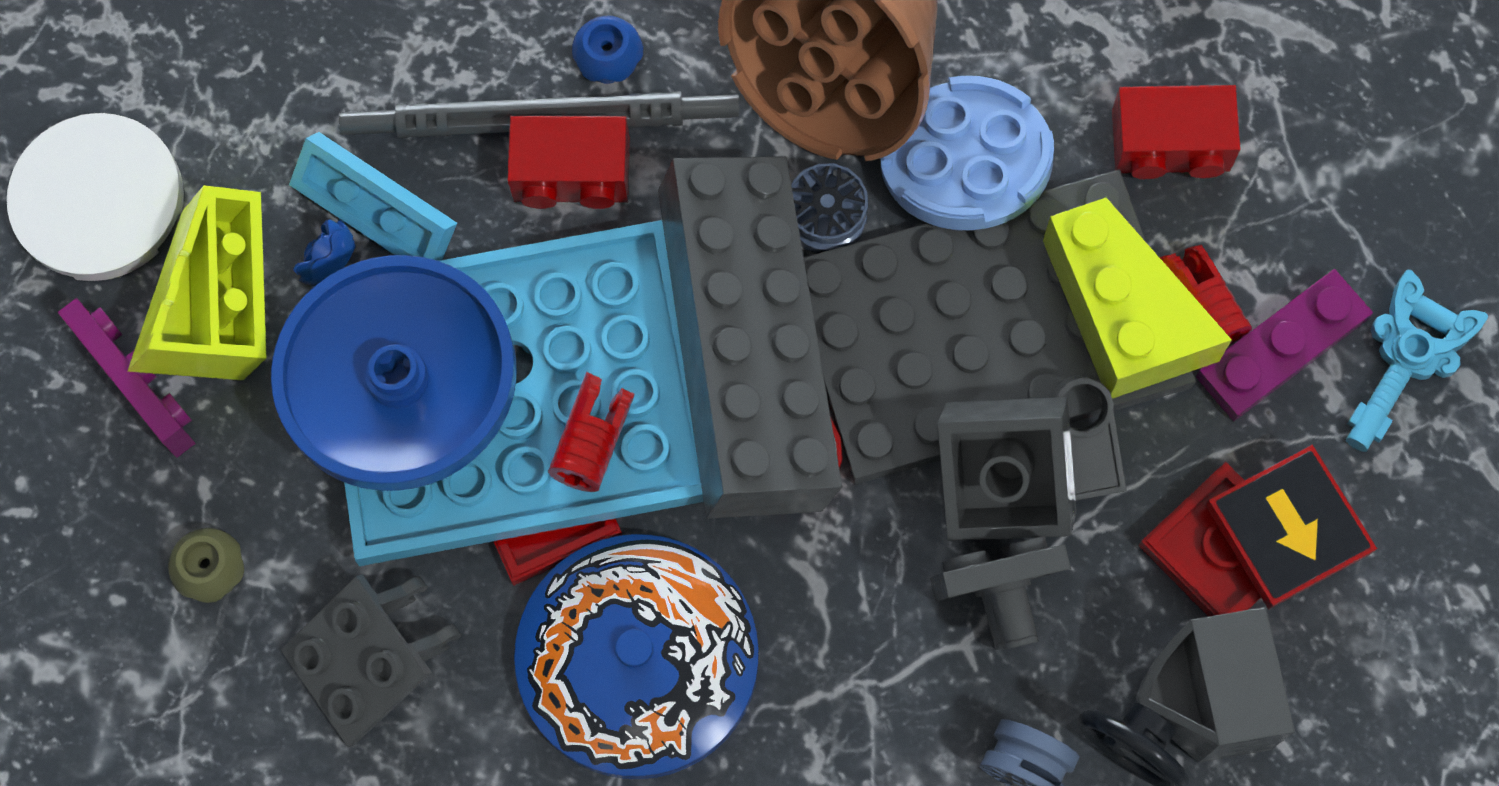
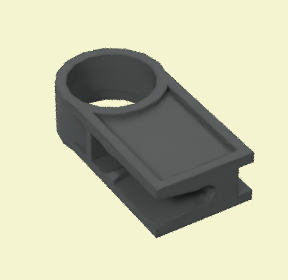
M1072 376L1062 380L1054 388L1050 398L1064 397V394L1072 387L1079 384H1087L1099 393L1102 400L1098 419L1091 425L1084 428L1070 426L1075 501L1127 491L1114 417V402L1110 391L1102 383L1086 376Z

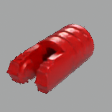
M1202 245L1185 249L1182 260L1180 256H1176V253L1159 257L1232 339L1229 346L1235 344L1252 330L1251 324L1244 316L1242 309L1235 301L1233 294L1229 291L1224 279Z
M586 372L548 473L558 482L571 488L585 492L599 491L635 394L621 388L610 403L605 421L591 416L592 407L601 389L602 379Z

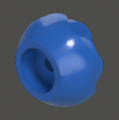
M599 16L585 23L576 33L572 44V57L585 78L594 82L611 84L624 81L633 73L637 63L643 57V44L636 29L627 21L615 16ZM606 44L612 46L609 51H604L602 47Z
M340 219L337 223L332 220H326L321 226V234L317 239L307 244L303 259L305 262L297 263L293 268L294 272L300 276L298 281L301 283L316 286L329 275L344 268L349 261L356 245L352 233Z

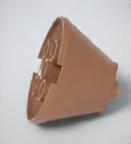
M722 0L718 18V33L720 46L728 45L730 55L737 69L731 75L733 81L753 110L775 131L799 147L835 160L842 154L865 155V161L876 160L895 152L903 146L918 129L924 118L930 92L937 0Z

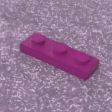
M1334 268L1229 347L1219 362L1200 369L1196 378L1234 422L1365 323L1373 312Z
M75 298L58 311V314L159 440L176 458L196 444L183 428L192 421L184 409L170 393L160 399L148 385L157 376L153 373L127 372L134 350L125 356L114 343L123 334L101 307L91 314Z

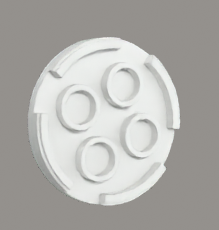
M85 114L61 121L48 128L24 150L9 180L7 211L10 224L17 239L37 262L55 272L72 276L76 280H108L123 276L140 268L159 253L157 249L165 241L175 224L177 216L182 212L184 198L183 181L178 165L169 149L145 125L116 114Z

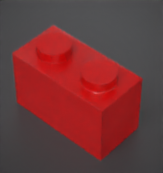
M1236 85L1119 87L1112 108L1115 171L1120 169L1121 173H1131L1137 179H1155L1164 176L1166 173L1189 172L1195 178H1213L1222 175L1224 172L1231 171L1241 150Z
M510 116L508 184L514 202H522L523 205L536 209L551 208L557 202H580L582 206L591 209L610 208L614 205V202L628 203L630 136L626 116Z

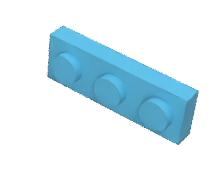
M320 132L305 139L289 183L291 187L394 255L420 256L437 261L443 260L457 222Z

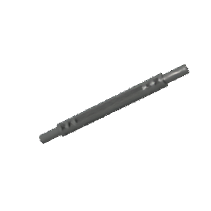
M674 91L671 93H630V95L459 103L437 102V104L417 103L415 105L396 104L395 110L340 112L339 129L341 135L397 133L398 138L510 132V116H626L628 127L632 128L642 126L661 127L663 125L683 126V120L739 117V95L682 97L681 91Z

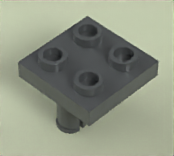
M1044 536L1001 548L1003 559L987 561L985 550L950 558L942 562L944 572L930 578L935 600L940 601L970 593H975L976 598L982 597L995 650H1004L1038 642L1025 586L1031 585L1030 579L1071 569L1065 544L1048 548L1046 537Z

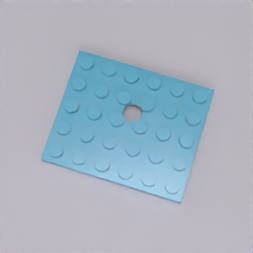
M662 220L440 260V262L462 271L486 290L505 319L513 345L521 346L525 352L532 355V370L524 380L516 383L510 410L494 439L473 461L461 470L435 483L400 491L371 490L344 482L354 558L358 566L704 502ZM586 372L602 379L601 389L592 407L591 416L605 421L610 403L621 388L635 394L599 491L585 492L571 488L558 482L548 473Z

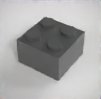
M1068 397L947 402L937 425L948 541L1071 536L1076 517V501Z

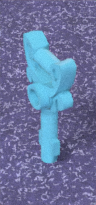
M1409 269L1404 272L1394 288L1389 314L1377 317L1370 329L1372 337L1382 342L1379 352L1381 357L1390 366L1367 402V405L1360 402L1347 423L1352 429L1346 438V442L1351 447L1362 452L1368 450L1373 440L1379 443L1393 421L1387 416L1410 377L1426 380L1433 373L1441 378L1452 376L1460 366V356L1456 351L1468 343L1480 331L1488 319V314L1477 310L1461 311L1457 315L1422 295L1424 292L1423 285L1417 275ZM1411 315L1444 334L1445 337L1443 339L1434 338L1428 332L1417 329L1410 322L1409 316Z

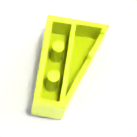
M204 185L183 209L127 372L244 380L267 359L261 192Z
M1107 198L1050 216L1043 243L1099 379L1110 391L1112 399L1206 367L1221 360L1232 339Z

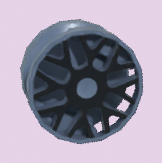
M835 163L817 164L803 170L791 184L802 247L805 250L818 254L856 243L861 238L865 224H867L868 195L862 180L849 168ZM834 170H837V176L833 175ZM841 172L848 174L850 177L847 179L841 178ZM856 181L859 185L855 187L852 182Z
M1001 719L993 735L997 740V744L994 750L986 751L979 767L985 773L1007 786H1064L1061 782L1065 773H1072L1080 756L1076 751L1052 736L1022 723Z

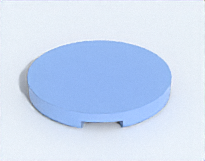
M981 76L949 77L948 83L930 88L927 110L921 124L903 146L895 152L880 158L881 172L893 198L902 208L916 218L928 224L951 230L986 229L1016 218L1031 207L1041 196L1052 172L1054 139L1052 131L1049 130L1044 118L1031 104V98L1016 87L996 79Z

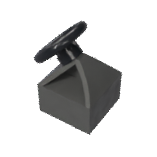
M1266 607L1191 619L1171 639L1149 667L1139 687L1135 699L1136 703L1133 704L1123 719L1124 722L1097 710L1084 711L1078 719L1081 732L1095 747L1115 763L1153 786H1188L1189 782L1186 771L1175 758L1165 751L1171 740L1198 763L1273 749L1295 733Z

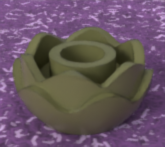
M200 528L187 533L175 544L169 557L168 570L173 586L182 596L205 603H212L222 599L224 595L232 591L241 581L244 574V563L240 545L234 537L218 529ZM209 559L210 565L202 569L200 567L201 561Z

